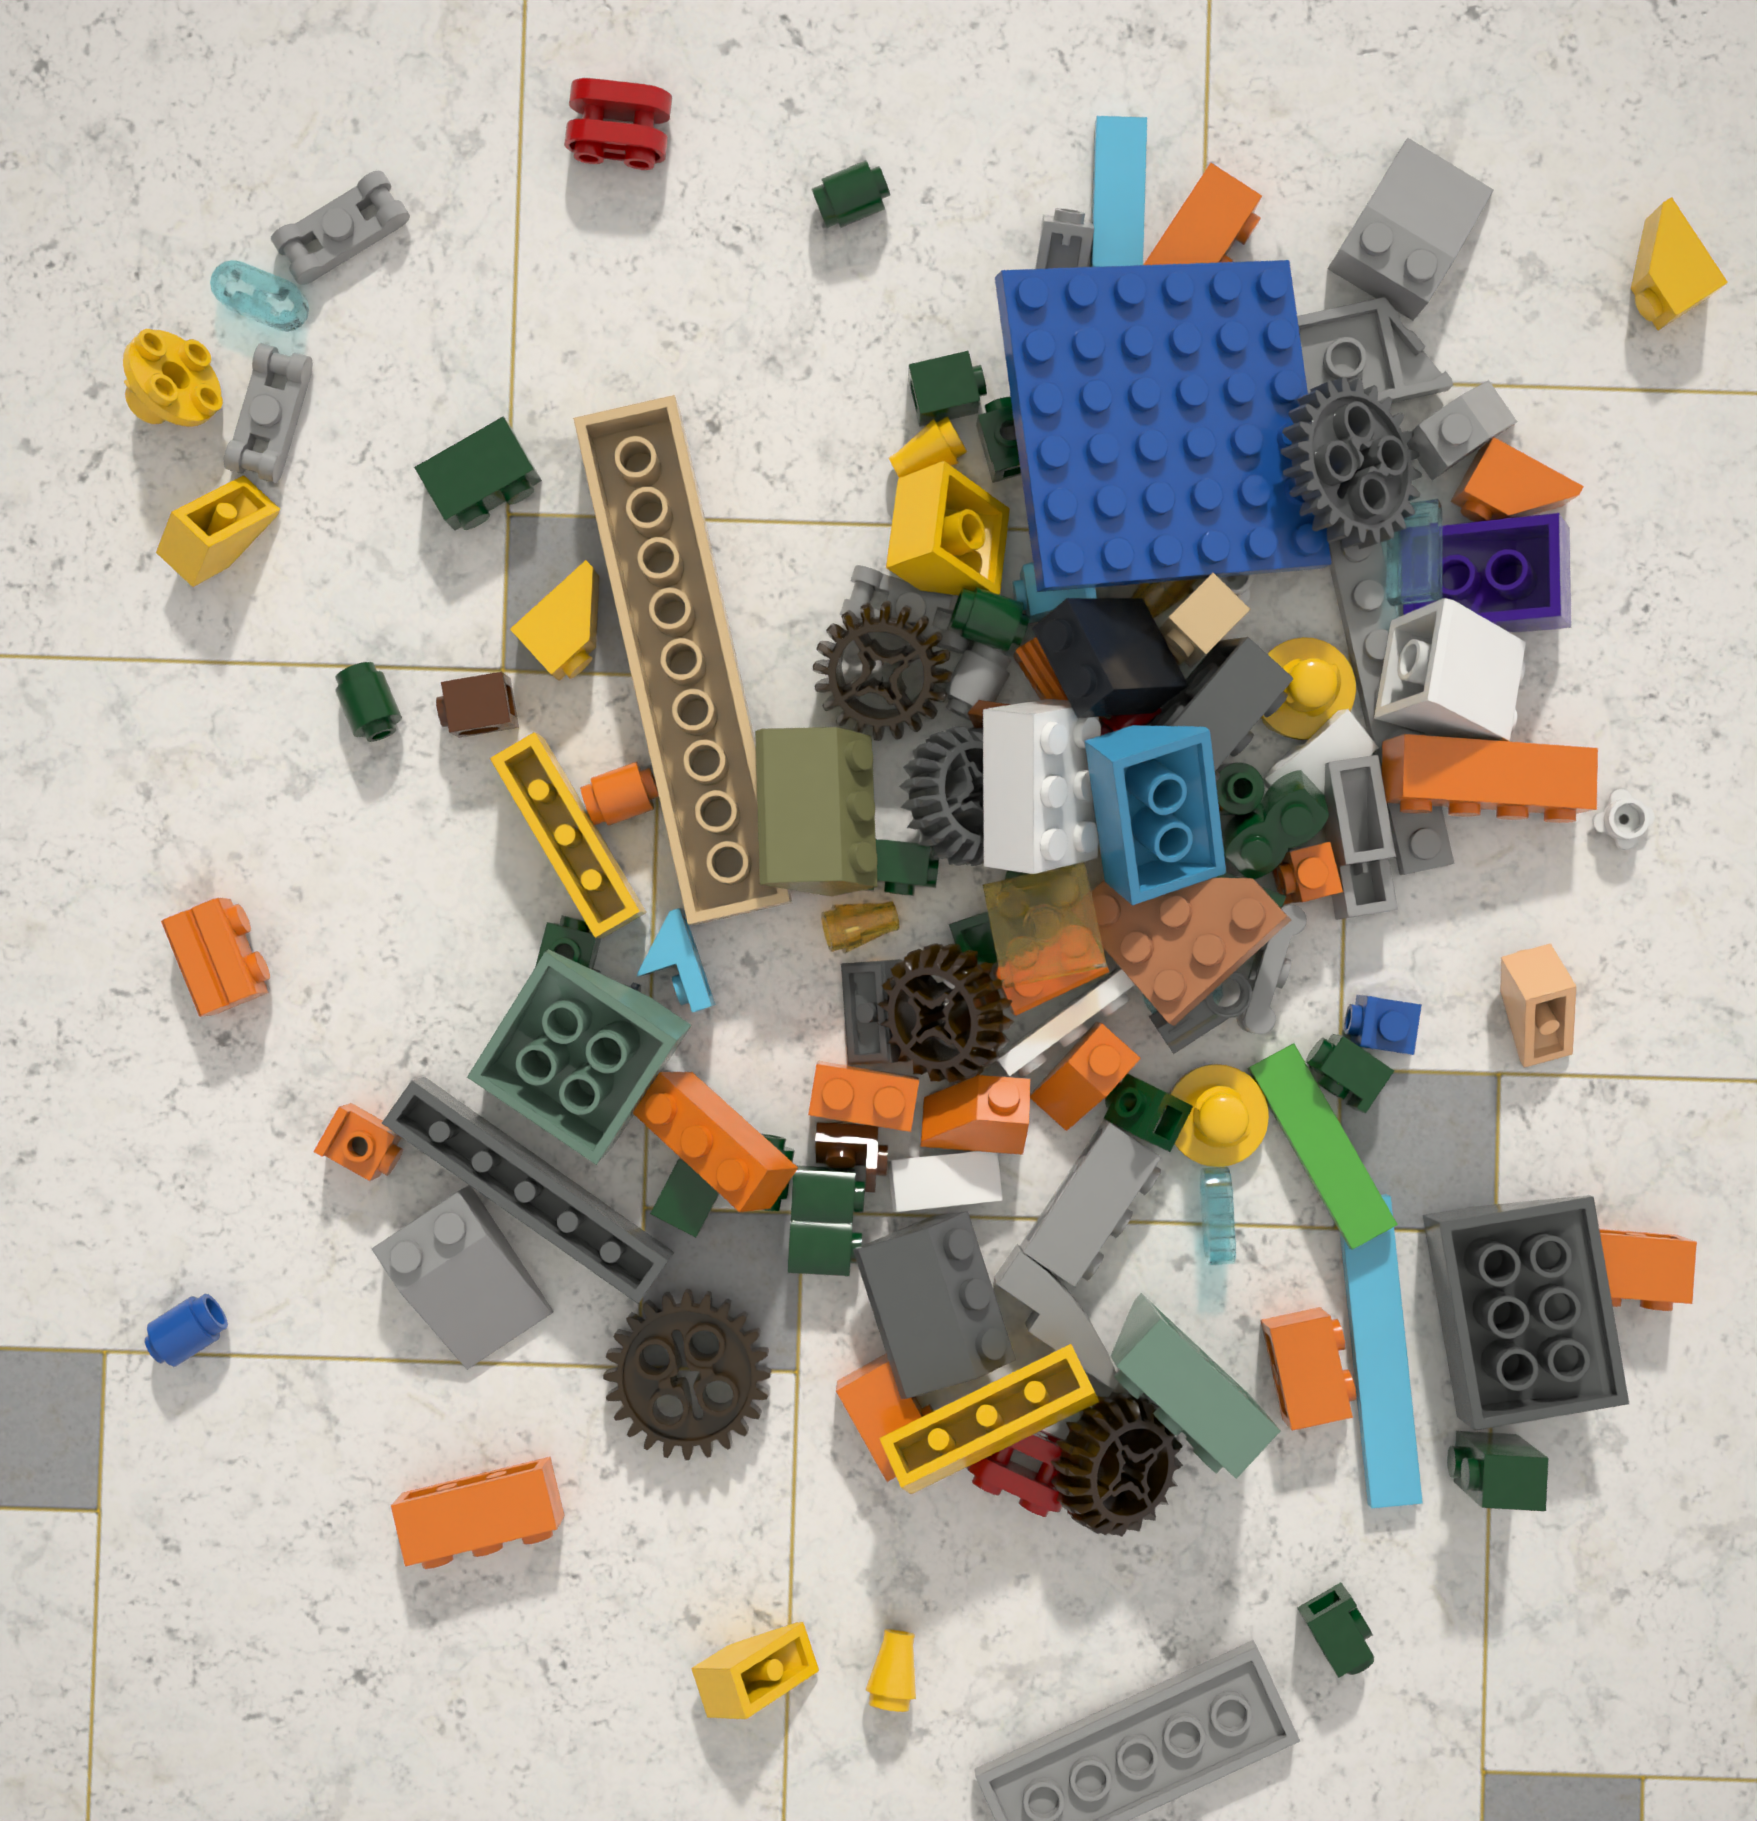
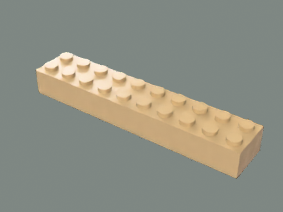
M672 395L575 417L573 419L688 925L694 926L792 903L789 889L760 885L756 740L682 415L676 397Z

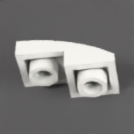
M1349 709L1338 710L1305 744L1294 745L1262 779L1265 786L1269 789L1273 783L1284 775L1302 770L1324 794L1325 763L1371 756L1379 747Z
M974 1151L888 1161L893 1212L1003 1200L998 1153Z

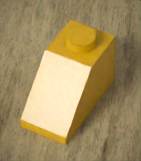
M1672 197L1664 201L1645 219L1631 284V291L1635 295V304L1639 313L1646 320L1652 321L1659 331L1710 298L1728 283Z
M243 475L172 511L156 553L194 587L229 568L278 516L280 508Z
M587 560L579 565L510 628L514 635L558 681L565 675L572 679L581 673L592 661L589 653L596 648L600 576Z
M796 1622L729 1644L691 1668L707 1718L748 1719L819 1671L804 1622Z

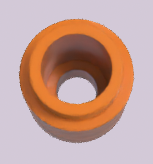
M637 761L592 777L590 784L580 787L587 812L594 825L606 822L610 826L654 810L652 799L659 797L651 768L641 770Z

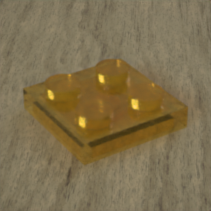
M1085 862L1036 874L982 884L1004 988L1107 967Z

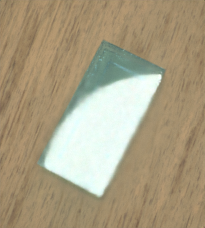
M1439 499L1410 503L1415 510V514L1404 518L1406 528L1395 532L1394 538L1387 540L1386 599L1390 606L1442 599V505Z

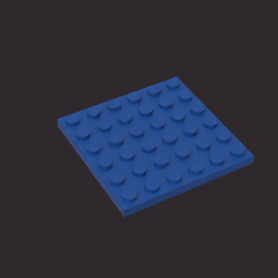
M1289 260L1001 270L995 276L1037 592L1208 578L1212 573L1217 577L1314 570L1332 565L1329 542L1327 541V528L1315 532L1312 529L1315 515L1312 512L1303 516L1300 515L1299 512L1304 503L1302 496L1291 497L1289 494L1292 488L1297 485L1295 478L1283 475L1285 469L1292 467V460L1282 455L1281 449L1292 445V442L1282 432L1284 428L1294 424L1288 415L1289 411L1300 407L1298 398L1308 394Z

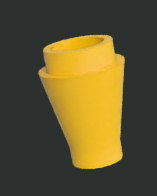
M947 416L938 422L932 419L897 453L888 458L898 477L901 478L942 461L947 462L951 466L958 464L957 458L967 453V450Z
M895 1629L884 1630L883 1642L865 1689L870 1693L868 1703L870 1706L888 1711H909L911 1699H916L913 1649L915 1634Z

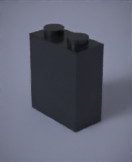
M1066 598L1032 627L1077 718L1154 713L1189 686L1143 598Z

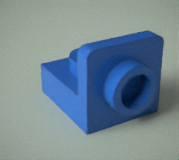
M1356 995L1355 1004H1349L1346 1011L1345 1034L1350 1035V1041L1359 1047L1414 1055L1422 1005Z

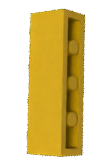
M533 732L490 758L491 762L595 938H605L646 914V910L596 825L591 821L586 808L545 738Z
M1069 1344L879 1439L901 1488L909 1494H913L1100 1401L1072 1344Z

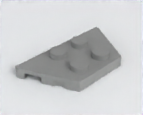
M1385 297L1297 316L1308 393L1311 392L1310 389L1342 377H1346L1348 383L1358 378L1362 379L1364 389L1373 385L1377 386L1378 401L1390 397L1392 403L1446 392L1453 386L1452 378L1446 371L1441 373L1423 351L1426 346L1413 331L1403 326L1399 313Z

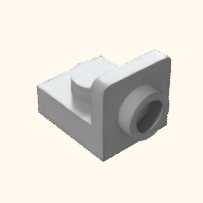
M1055 208L1054 216L1043 215L1035 269L1088 267L1094 225L1092 222L1084 221V212L1066 208Z

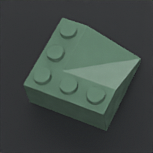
M548 949L541 957L467 1078L597 1165L614 1146L633 1117V1111L659 1072L663 1071L692 1025L651 997Z
M1141 1293L1134 1300L1111 1354L1115 1365L1120 1369L1114 1377L1136 1399L1143 1393L1149 1396L1159 1406L1153 1414L1174 1435L1178 1436L1183 1432L1187 1436L1185 1439L1194 1448L1193 1452L1212 1471L1217 1474L1224 1467L1237 1479L1281 1430L1248 1392L1147 1297Z

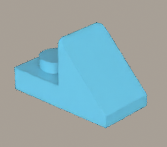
M678 908L669 911L637 973V977L677 965L679 974L672 976L673 986L680 1005L689 1003L693 1013L716 1004L690 925L687 922L685 910Z

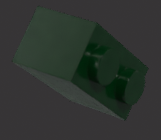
M504 416L414 467L443 519L454 530L461 527L464 530H469L481 525L489 519L490 510L504 502L512 505L526 499L534 492L533 486L542 481Z
M1456 1431L1455 1446H1450L1448 1450V1472L1450 1477L1454 1478V1483L1480 1507L1546 1511L1549 1460L1547 1456L1517 1434Z

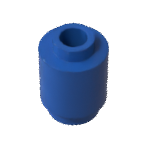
M203 1294L199 1298L191 1296L148 1323V1336L145 1337V1345L155 1361L158 1363L166 1362L168 1365L176 1367L216 1342L220 1338V1332L228 1327V1322L222 1308L209 1294Z

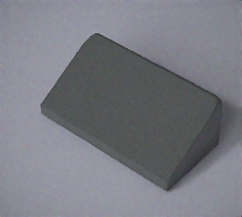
M901 959L841 964L848 1065L898 1062L901 1053L900 1047L887 1044L891 1036H893L891 1029L879 1025L888 1019V1012L877 1004L890 998L881 985L888 978L893 977L891 968L896 963L901 962Z

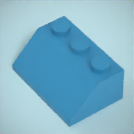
M1132 725L1084 741L1104 880L1111 888L1131 905H1135L1226 874L1211 734L1208 728L1196 726Z

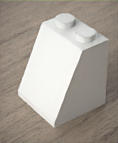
M1447 598L1391 620L1374 719L1440 737L1510 741L1511 733L1517 723L1515 706L1518 688L1525 674L1523 657L1526 642L1456 601Z

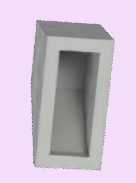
M1488 380L1460 395L1418 424L1412 430L1414 436L1407 442L1410 450L1419 452L1420 456L1416 459L1430 479L1434 480L1481 448L1491 438L1497 437L1518 421Z

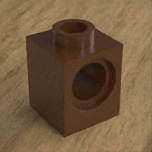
M502 671L441 682L443 696L436 698V707L442 727L448 726L449 733L462 738L519 728L511 678Z

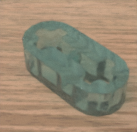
M235 260L223 262L212 273L210 281L212 293L224 307L232 312L286 332L298 329L308 318V300L295 284L286 279ZM241 278L254 292L251 296L244 292L236 291L232 297V293L226 288V285L229 281L238 282ZM288 295L289 300L294 304V308L292 311L283 310L280 316L279 312L269 302H266L268 296L284 301Z
M1228 1167L1201 1168L1200 1197L1207 1265L1235 1264L1236 1240L1230 1170Z

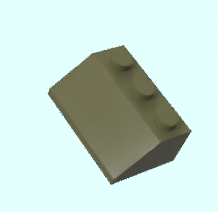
M839 727L768 728L756 730L760 885L831 897L878 887L872 736Z

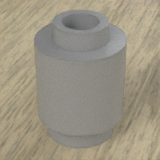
M975 642L971 651H964L952 674L951 681L944 688L948 694L947 698L950 700L946 708L960 717L971 721L967 713L978 700L995 702L1010 675L1007 668L1011 663V659L993 647Z

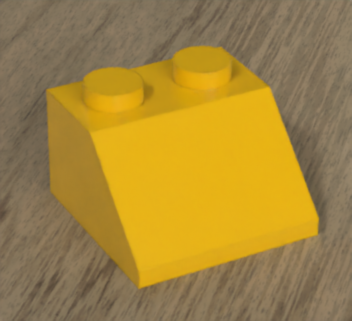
M945 461L901 477L897 482L886 569L920 591L959 595L962 588L974 591L978 587L1000 595L1010 508Z

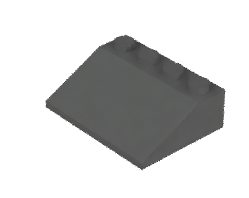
M1587 1195L1473 1206L1423 1215L1456 1414L1460 1420L1473 1430H1480L1629 1404L1594 1196Z

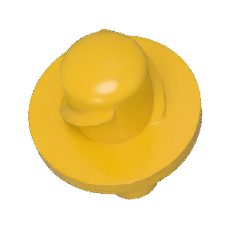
M152 329L140 331L126 346L123 354V368L127 378L124 380L127 387L125 399L130 410L139 419L150 424H161L168 421L180 426L193 427L208 421L221 409L223 399L218 378L210 365L211 355L207 348L199 341L194 339L185 341L181 337L166 331Z
M1302 637L1287 640L1267 653L1294 679L1284 690L1288 696L1281 707L1271 716L1266 718L1263 715L1261 717L1266 728L1287 738L1309 740L1338 710L1349 709L1351 711L1356 695L1355 677L1348 660L1337 648L1323 640Z
M1209 1064L1197 1067L1182 1076L1169 1093L1193 1106L1174 1145L1185 1156L1199 1164L1210 1167H1225L1239 1163L1249 1157L1259 1147L1266 1134L1269 1112L1263 1091L1248 1074L1237 1068L1222 1064Z

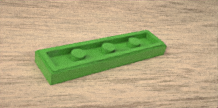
M1293 1043L1247 1068L1254 1081L1263 1091L1269 1108L1349 1249L1353 1250L1397 1226V1222L1296 1045Z

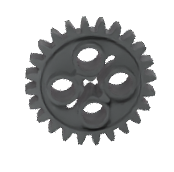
M1342 377L1310 389V393L1298 398L1300 407L1290 410L1288 413L1294 424L1284 428L1282 432L1292 442V445L1281 449V454L1292 460V467L1285 469L1283 475L1295 478L1297 485L1292 488L1289 494L1291 497L1302 496L1304 503L1301 506L1300 515L1303 516L1312 512L1315 515L1312 529L1316 532L1327 528V541L1331 543L1341 539L1343 548L1346 549L1358 545L1359 549H1363L1393 539L1395 532L1406 528L1404 518L1415 514V510L1409 501L1417 499L1421 495L1411 485L1413 480L1422 477V473L1413 468L1411 460L1420 456L1418 451L1408 449L1407 442L1414 436L1413 431L1402 432L1399 427L1403 421L1404 414L1399 413L1392 416L1390 413L1392 399L1387 397L1378 401L1377 386L1373 385L1364 389L1362 379L1359 378L1348 383L1346 377Z

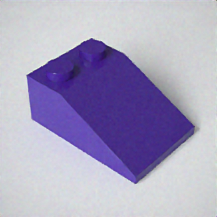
M1560 513L1402 530L1403 615L1447 598L1456 601L1508 632L1571 628L1570 527Z

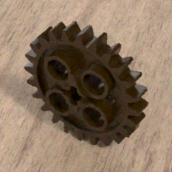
M686 1289L681 1303L676 1304L673 1296L668 1291L662 1297L661 1309H658L649 1299L644 1302L645 1319L633 1312L628 1315L626 1321L633 1332L618 1329L614 1334V1339L623 1346V1349L613 1348L609 1349L606 1353L608 1360L618 1364V1367L608 1369L603 1374L604 1380L615 1382L618 1385L608 1392L606 1400L622 1401L623 1405L616 1412L614 1419L617 1421L630 1417L633 1423L628 1430L627 1436L630 1438L640 1431H644L647 1434L644 1443L645 1450L650 1449L659 1440L664 1442L663 1456L665 1458L670 1456L674 1446H681L684 1459L690 1460L694 1446L700 1445L704 1455L709 1458L713 1452V1441L718 1440L728 1450L732 1446L731 1430L744 1437L748 1434L749 1427L743 1418L744 1416L751 1419L760 1418L762 1410L752 1400H767L769 1390L757 1384V1381L770 1378L772 1369L759 1366L757 1362L768 1356L769 1349L768 1347H753L752 1344L760 1336L761 1330L760 1328L744 1331L742 1327L748 1316L746 1311L734 1318L728 1315L732 1300H725L717 1309L712 1307V1292L707 1291L701 1303H694L691 1289ZM674 1330H679L682 1334L685 1359L689 1370H699L700 1372L694 1381L693 1388L698 1403L703 1410V1417L697 1418L694 1415L692 1396L687 1378H677L676 1376L682 1366V1357L673 1339L672 1332ZM705 1330L712 1332L719 1341V1349L711 1354L699 1352L692 1340V1336L695 1333ZM654 1344L662 1346L669 1354V1364L658 1368L649 1365L644 1358V1348ZM713 1381L726 1382L733 1391V1397L725 1403L714 1402L708 1397L706 1386ZM669 1394L676 1396L683 1405V1412L674 1417L666 1416L660 1412L657 1406V1399Z

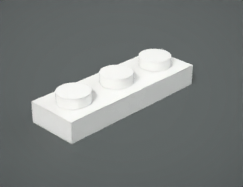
M1116 968L999 1054L1000 1058L997 1059L998 1063L1009 1077L1016 1071L1022 1077H1025L1047 1060L1042 1052L1059 1041L1063 1047H1066L1087 1032L1088 1028L1084 1022L1099 1011L1107 1017L1127 1003L1130 999L1125 992L1135 984L1121 968Z

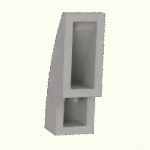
M1378 755L1325 763L1324 795L1329 812V817L1325 823L1326 842L1331 843L1343 890L1341 893L1332 895L1335 919L1397 910L1389 858L1396 857L1379 757Z
M1017 1244L994 1278L999 1287L1033 1309L1025 1322L1028 1332L1056 1351L1072 1344L1083 1369L1115 1390L1119 1384L1114 1377L1116 1374L1115 1368L1086 1313L1068 1289L1046 1267L1023 1253L1020 1245Z

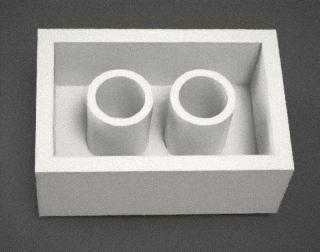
M1056 699L983 709L984 867L1036 874L1098 858L1099 838L1084 741L1101 735L1099 717L1077 718L1068 700Z

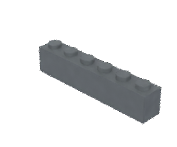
M426 1077L411 1080L382 1122L383 1125L637 1304H639L674 1254L672 1250Z

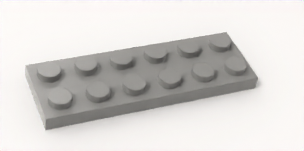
M1253 1640L974 1770L977 1782L995 1821H1129L1300 1742V1739Z

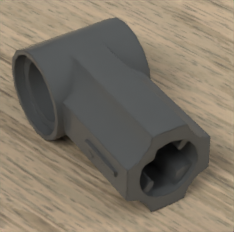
M1235 971L1228 977L1234 979L1240 987L1239 999L1231 1006L1222 1007L1217 1005L1213 999V992H1211L1175 1026L1169 1024L1158 1010L1149 1015V1018L1173 1054L1227 1019L1242 1014L1249 1007L1252 1000V989L1249 981L1242 974Z

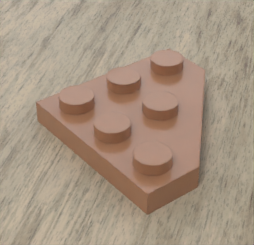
M1211 878L1135 905H1131L1103 880L1071 910L1082 924L1091 930L1094 938L1164 1019L1173 1026L1182 1020L1291 921L1290 917L1253 878Z

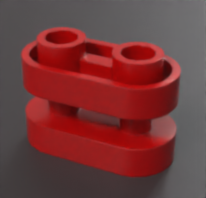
M595 78L576 79L571 83L569 106L575 112L582 114L583 119H573L567 122L564 146L574 153L573 157L583 163L601 164L604 162V159L624 161L625 165L634 169L651 170L656 163H661L666 159L668 137L664 132L654 128V124H662L670 120L672 95L662 88L647 84ZM603 119L633 122V124L603 121Z
M1041 1430L968 1466L967 1470L974 1475L972 1483L978 1488L997 1496L1000 1495L1002 1490L1020 1498L1019 1504L1023 1508L1042 1517H1047L1049 1511L1060 1512L1062 1505L1056 1500L1059 1491L1051 1483L1059 1471L1056 1470L1050 1461L1061 1456L1062 1450L1056 1441L1063 1439ZM1014 1450L1042 1461L1038 1473L1011 1461Z

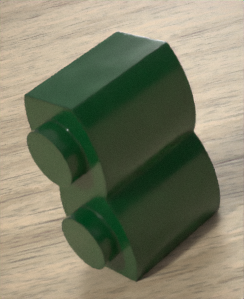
M1302 770L1293 771L1279 778L1267 790L1262 802L1253 811L1235 815L1229 821L1222 835L1224 856L1245 878H1253L1255 880L1270 873L1281 863L1288 848L1296 847L1309 841L1323 828L1329 817L1325 795Z
M796 1165L798 1169L793 1175L788 1273L850 1276V1263L857 1264L853 1249L862 1246V1233L852 1232L853 1212L863 1213L865 1182L855 1181L856 1172L854 1168L840 1170L831 1167Z

